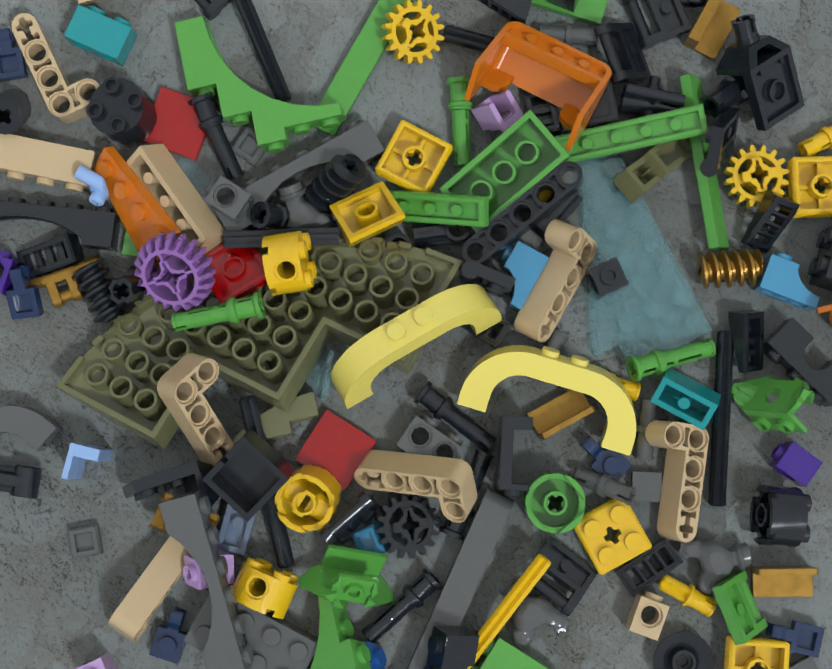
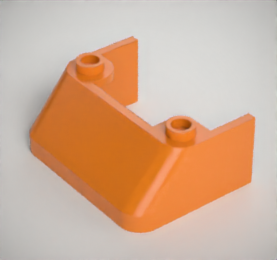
M511 21L505 24L475 62L464 99L470 101L481 86L491 92H502L513 84L562 109L559 114V121L566 129L571 131L564 149L570 151L586 128L608 85L612 71L606 63L524 23Z

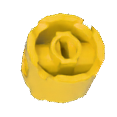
M294 231L264 236L262 248L268 247V251L262 255L267 285L269 290L273 289L271 294L274 296L301 292L314 287V279H317V269L315 261L309 260L308 250L312 248L309 233Z
M311 464L303 465L301 468L294 470L289 480L275 495V505L277 504L279 519L288 528L299 533L321 529L337 511L341 501L342 487L328 470Z
M248 557L247 560L243 561L233 584L237 602L265 615L271 610L275 611L272 617L284 619L299 585L297 583L299 576L287 570H282V572L271 569L273 564L262 558L257 557L253 559Z

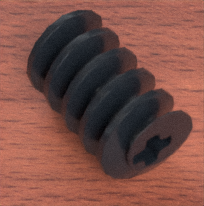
M7 89L0 93V134L6 135L16 132L27 122L31 115L32 109L28 96L21 90Z
M353 154L335 155L331 162L326 164L325 169L320 171L319 175L306 187L305 192L309 201L320 211L328 214L332 213L329 205L348 197L360 185V182L366 178L367 170L363 161Z
M101 258L78 269L72 276V280H83L77 287V290L88 291L82 298L83 302H94L88 308L89 313L99 312L93 319V322L105 324L130 312V310H120L124 303L117 304L110 299L111 293L108 287L114 278H104V275L110 269L109 267L99 268L98 265L105 259Z

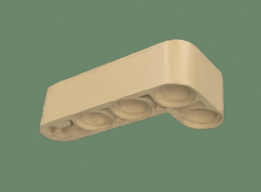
M18 14L12 21V32L51 114L63 123H72L88 116L86 108L90 100H85V95L89 90H96L100 85L93 79L88 78L70 85L42 25L31 14ZM28 27L32 36L35 38L33 40H31L26 35L28 33L26 28ZM39 51H46V55L42 60L35 61V56ZM58 76L57 83L52 87H47L48 79ZM63 102H70L69 109L64 113H59V106Z
M559 219L552 220L546 228L545 241L554 250L517 314L514 323L517 332L539 342H545L553 333L597 251L596 242L582 228Z
M188 353L162 375L157 384V391L200 460L214 466L234 445L202 394L218 378L219 366L214 359L195 353Z
M653 420L646 427V440L651 446L667 449L657 531L662 538L665 537L669 540L687 543L694 539L697 532L709 435L706 429L702 430L693 424Z
M371 450L366 454L354 473L356 482L366 489L439 498L443 515L455 523H461L466 520L478 495L471 466L464 460L457 458Z
M171 536L168 538L108 622L110 628L133 644L143 634L150 623V618L183 574V567L185 566L184 555L189 554V552L180 542Z

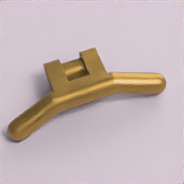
M94 255L74 265L30 279L29 286L38 285L39 289L47 287L56 309L65 306V302L73 299L75 301L82 300L85 296L84 292L77 290L80 283L79 281H73L72 276L81 267L101 259V257ZM67 281L69 289L60 291L58 284Z

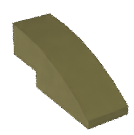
M690 139L656 145L613 180L614 184L632 204L693 156Z
M314 392L296 396L287 412L274 406L260 415L266 441L295 435L292 423L321 417L316 393ZM245 427L232 440L233 444H235L246 433Z

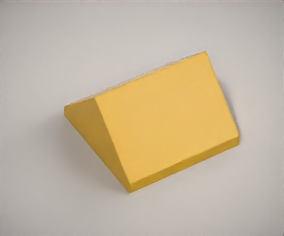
M383 181L329 205L349 248L401 224L406 218Z

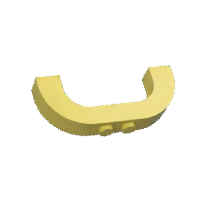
M465 284L442 291L379 326L355 342L334 365L331 372V382L346 408L349 409L373 395L371 389L372 381L384 368L461 325L470 324L475 334L478 335L502 321L501 313L486 290L480 285Z
M526 345L505 346L495 349L480 358L472 366L464 380L457 404L482 412H486L495 386L511 376H527L590 395L601 403L607 414L606 424L601 436V447L628 456L631 454L636 437V417L632 399L624 385L613 374L599 366L590 364L589 360L585 357L572 355L570 358L559 355V350L543 346L542 349Z

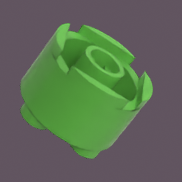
M549 472L535 477L528 484L529 491H525L522 498L523 509L528 520L534 526L544 532L558 534L568 532L580 523L585 512V494L576 480L565 474ZM550 496L560 497L558 501L560 507L557 510L552 507L548 509L547 506L550 503L548 498Z

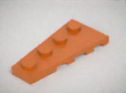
M114 146L105 147L93 169L105 179L109 191V199L138 253L139 249L146 245L145 243L150 238L156 237L162 232L168 235L169 232L175 231L179 238L182 233ZM157 255L156 265H157V269L159 270V268H160V265H159L160 259H159V257H158V255Z

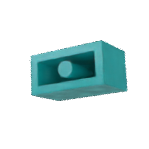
M78 4L64 37L71 45L123 67L137 38L136 33L131 28L132 24L120 17H115L114 20L106 17V13L95 6L89 5L86 8Z
M669 368L655 389L650 402L704 430L719 405L721 394Z

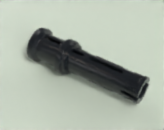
M211 91L189 100L188 105L193 106L200 122L198 124L199 129L206 132L226 179L231 181L244 175V172L222 127L223 117L216 110L212 101L213 93Z
M428 381L413 402L422 404L433 413V417L436 420H441L442 418L486 453L497 438L453 405L454 401H452L450 396H443L432 387L433 383Z
M476 449L470 466L473 471L478 494L493 456ZM471 509L466 520L461 523H455L446 519L444 526H440L438 531L463 541L464 529L468 519L473 517L474 510Z
M423 568L422 574L410 585L406 584L403 587V593L371 623L364 627L361 632L369 642L376 643L412 609L422 607L427 597L436 589L441 590L443 588L442 584L428 568Z

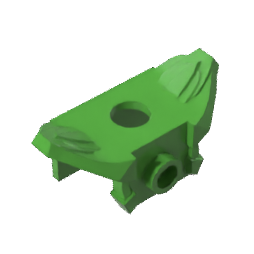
M771 375L732 385L731 396L734 398V402L753 421L752 424L759 430L766 432L769 429L780 430L786 434L807 432L808 429L797 419L794 413L803 403L812 404L815 394L814 391L809 390L808 382L795 377L794 381L773 379ZM771 393H773L772 395L778 398L776 401L772 403H767V399Z
M328 544L321 564L310 568L299 577L301 589L331 602L337 599L365 604V608L394 602L393 592L386 581L379 575L387 559V554Z

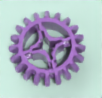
M175 231L169 232L168 235L162 232L156 237L150 238L145 243L146 245L139 249V256L135 259L134 263L137 266L134 275L141 278L137 286L146 288L144 296L152 295L154 297L153 304L160 301L163 303L164 310L172 305L175 312L181 310L182 307L187 311L194 305H200L204 298H207L211 293L216 280L213 277L216 268L210 266L213 257L204 255L206 247L199 248L196 246L197 239H193L190 242L187 240L186 233L181 234L178 238ZM157 255L160 259V270L157 269L156 265ZM190 273L194 275V287L190 284Z

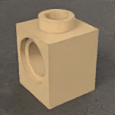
M646 591L645 596L636 594L625 627L629 631L658 641L670 606L662 602L664 597ZM647 606H653L655 609L654 618L647 622L643 621L641 618L642 610Z

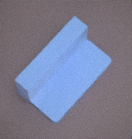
M70 443L61 478L66 480L81 479L86 459L95 462L110 461L113 450L87 443Z

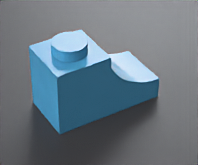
M520 241L517 242L515 247L509 246L501 261L505 262L503 271L507 272L509 276L516 278L509 307L517 312L521 310L549 257Z
M776 252L775 255L771 254L765 257L762 276L757 278L753 290L806 311L815 309L820 297L811 293L803 285L798 273L800 264L792 262L793 258L784 253Z

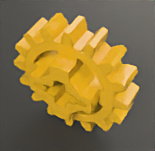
M411 0L403 1L402 6L400 4L393 6L394 13L389 12L385 14L389 23L381 25L382 29L387 30V35L382 36L381 40L389 41V45L385 50L395 51L394 60H399L403 57L404 64H411L414 61L416 65L423 63V58L431 60L433 56L430 51H440V47L436 42L444 40V37L438 34V30L443 29L444 25L436 23L440 14L432 15L430 13L432 10L431 5L422 8V0L414 1L413 5ZM406 13L416 14L411 20L403 17ZM415 45L423 48L418 52L409 51Z
M750 145L747 148V153L740 149L736 153L738 158L732 156L729 159L728 163L732 167H727L723 173L729 175L730 178L726 179L723 184L731 185L732 189L727 194L728 196L734 194L738 196L736 199L737 205L744 200L746 201V209L752 208L755 203L759 207L768 189L767 184L771 181H774L771 191L781 195L785 194L780 187L789 185V181L783 179V176L789 173V169H782L780 166L785 162L784 158L779 160L774 158L777 153L776 150L768 154L766 153L765 145H762L758 151H756L754 145ZM746 161V170L738 174L741 164ZM753 173L755 174V176L761 177V180L759 182L756 178L752 179L751 175Z

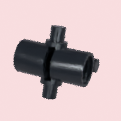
M651 76L647 86L627 83L624 86L619 112L644 117L680 109L684 106L686 95L662 90L660 88L661 78Z

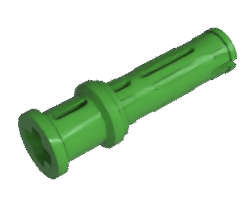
M465 76L446 79L450 97L447 109L451 113L453 167H465L471 161L469 112L473 108V103L464 99L470 77Z
M257 291L253 293V296L239 299L229 297L225 303L172 313L171 321L175 332L227 321L237 324L246 318L256 316L260 319L265 318V306L261 293Z
M707 338L666 351L654 349L650 350L647 355L639 357L634 355L628 356L626 359L627 372L632 381L638 382L641 381L642 377L648 375H662L671 367L713 357L716 354V347L713 340Z

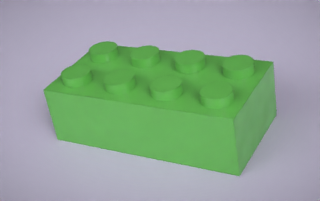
M530 109L439 189L442 193L488 195L490 222L571 156ZM471 226L476 233L483 228Z

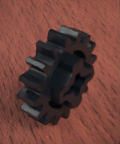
M399 494V502L394 497L388 499L390 507L380 506L379 509L384 514L383 516L375 517V521L381 523V527L375 529L374 532L382 533L383 537L378 543L379 545L388 544L386 550L388 554L397 550V558H403L407 552L408 558L413 559L416 557V550L420 555H424L427 553L425 545L429 547L435 545L431 536L439 535L440 532L433 528L435 524L440 523V519H432L431 515L434 514L436 509L426 508L427 499L417 502L418 495L411 494L408 500L406 494ZM413 508L418 510L423 516V518L417 516L414 513ZM396 509H398L396 511V518L392 523H389L391 515ZM411 522L412 528L403 530L402 524ZM422 529H425L423 537L418 542V535ZM391 534H395L397 537H399L401 539V544L403 545L397 543L392 538Z

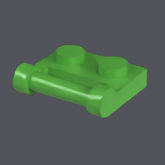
M745 569L731 573L729 577L712 587L716 603L722 611L727 630L731 634L735 645L748 642L768 627L765 617H761L746 581L748 576Z

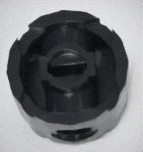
M106 78L94 91L86 108V113L90 117L92 124L111 140L122 145H130L129 143L135 141L137 143L141 142L153 131L157 122L154 101L134 82L124 78Z
M758 486L755 491H758L759 496L752 497L750 506L751 532H757L758 536L753 538L758 545L763 546L786 545L793 548L799 546L801 542L807 543L810 539V527L807 525L808 512L812 506L811 496L803 494L802 490L797 487Z

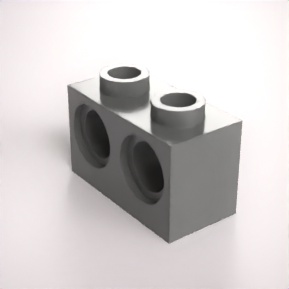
M425 414L422 419L417 415L396 444L407 453L436 456L437 448L445 444L452 448V458L460 459L465 451L461 447V444L464 442L450 431L445 436L436 429L439 424ZM416 428H424L429 434L428 441L423 445H417L411 439V434Z

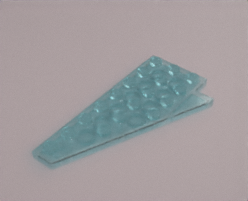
M620 153L578 162L583 173V184L580 188L581 197L583 198L581 201L583 230L597 244L595 257L588 269L617 257L629 282L625 288L597 300L587 279L594 357L617 345L620 346L626 359L632 355L639 357L649 354L650 350L666 351L683 346L712 331L707 318L643 197H639L631 204L614 184L613 180L627 168Z

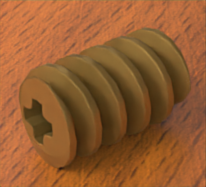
M744 249L740 255L736 250H731L728 255L725 251H719L716 256L712 251H709L705 257L699 252L697 256L699 280L702 282L704 289H708L710 280H713L716 288H720L722 280H725L727 287L731 288L733 279H737L739 287H743L745 278L749 279L751 286H755L757 278L761 277L763 273L761 251L754 249L751 253L748 249Z

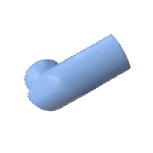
M79 165L73 178L89 185L91 192L89 201L91 204L98 207L104 205L105 200L109 198L105 179L100 174Z

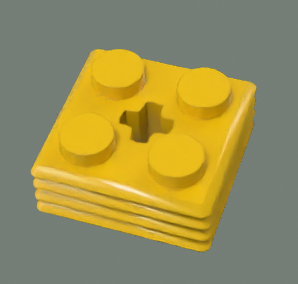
M401 120L376 165L375 172L380 177L407 191L431 192L452 153L453 146L421 128ZM415 154H418L421 163H415L414 166L409 165L407 157H413Z
M832 156L791 158L787 162V169H789L788 197L800 204L793 218L832 217ZM818 181L820 186H825V190L821 193L814 187Z
M613 498L585 513L580 523L573 528L593 566L600 575L606 574L652 548V544L631 506ZM608 527L618 530L614 542L604 539V536L608 534L606 530Z
M726 636L724 669H750L756 662L762 669H789L790 643L780 639L752 638L744 644L735 645L732 636Z

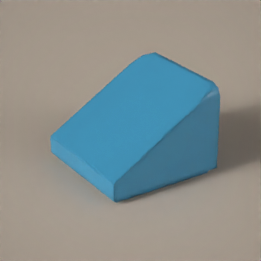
M376 522L354 531L355 534L352 538L357 549L381 554L386 552L388 544L379 545L378 543L383 537L382 533L374 532L375 529L381 527V523Z

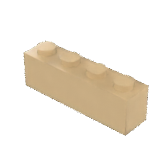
M0 134V172L7 173V178L17 181H24L25 177L36 179V184L46 187H53L54 183L65 185V190L76 193H83V189L90 190L89 185L73 177L79 165L94 171L93 167L98 160V155L95 151L13 134Z
M162 143L139 146L126 163L181 230V234H187L188 241L191 242L193 239H197V247H206L204 254L216 248L223 241L225 229L165 145Z

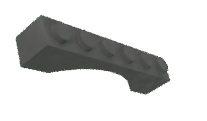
M358 120L349 124L345 128L346 132L337 137L330 135L321 140L320 146L314 150L305 149L294 156L295 160L289 164L284 165V163H280L272 167L268 171L269 175L259 180L256 177L244 183L243 190L252 195L254 202L240 223L236 224L216 211L226 231L256 229L257 227L250 220L251 208L255 203L263 201L270 205L279 194L278 189L280 187L290 184L307 174L325 169L326 164L331 162L335 155H356L363 161L365 167L379 160L385 150L368 120L362 123ZM228 192L220 197V204H231L235 194Z
M201 489L165 499L159 503L167 534L180 542L193 556L202 570L209 588L212 619L208 640L202 652L206 669H250L251 663L254 662L251 646L245 644L243 637L245 624L242 616L237 615L234 604L237 603L234 587L232 585L229 586L227 581L228 564L224 555L220 556L217 544L220 543V537L216 526L211 525L209 518L211 505L207 496H203Z

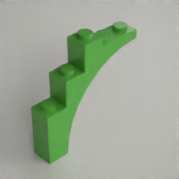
M203 16L174 22L187 90L195 97L211 91L213 96H215V92H218L222 117L229 124L241 126L248 124L250 119H253L257 144L262 150H267L268 153L284 151V146L292 145L290 133L305 135L311 132V128L322 126L323 129H331L339 126V122L346 121L345 112L340 103L318 106L291 104L270 98L252 89L228 67L216 46L211 26Z
M318 596L320 611L319 636L310 669H371V653L365 642L353 639L354 627L349 620L347 612L348 601L334 599L331 602Z

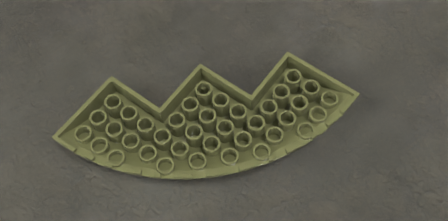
M341 234L340 244L311 245V250H308L309 260L315 261L317 269V279H314V287H311L310 290L273 296L271 294L273 289L269 290L268 285L265 284L254 291H259L262 295L265 306V318L260 319L256 316L242 319L237 324L227 321L175 332L171 315L172 313L184 312L186 310L182 307L181 310L175 312L172 305L164 310L162 302L159 301L153 304L154 297L152 295L144 296L142 301L138 300L135 302L136 306L130 312L117 317L113 321L114 324L102 336L99 334L91 342L93 346L83 356H78L56 387L113 423L165 450L179 426L160 398L157 384L162 375L186 354L195 353L214 359L219 366L218 378L287 412L331 338L352 346L360 338L428 298L453 288L463 261L430 248L425 250L413 247L411 243L402 241L400 243L388 241L387 248H385L386 241L381 237L367 239L349 248ZM257 247V250L262 256L267 253L268 247ZM190 273V284L194 287V275ZM211 289L209 296L204 298L200 305H194L189 310L218 305L220 302ZM425 345L390 364V366L409 374Z

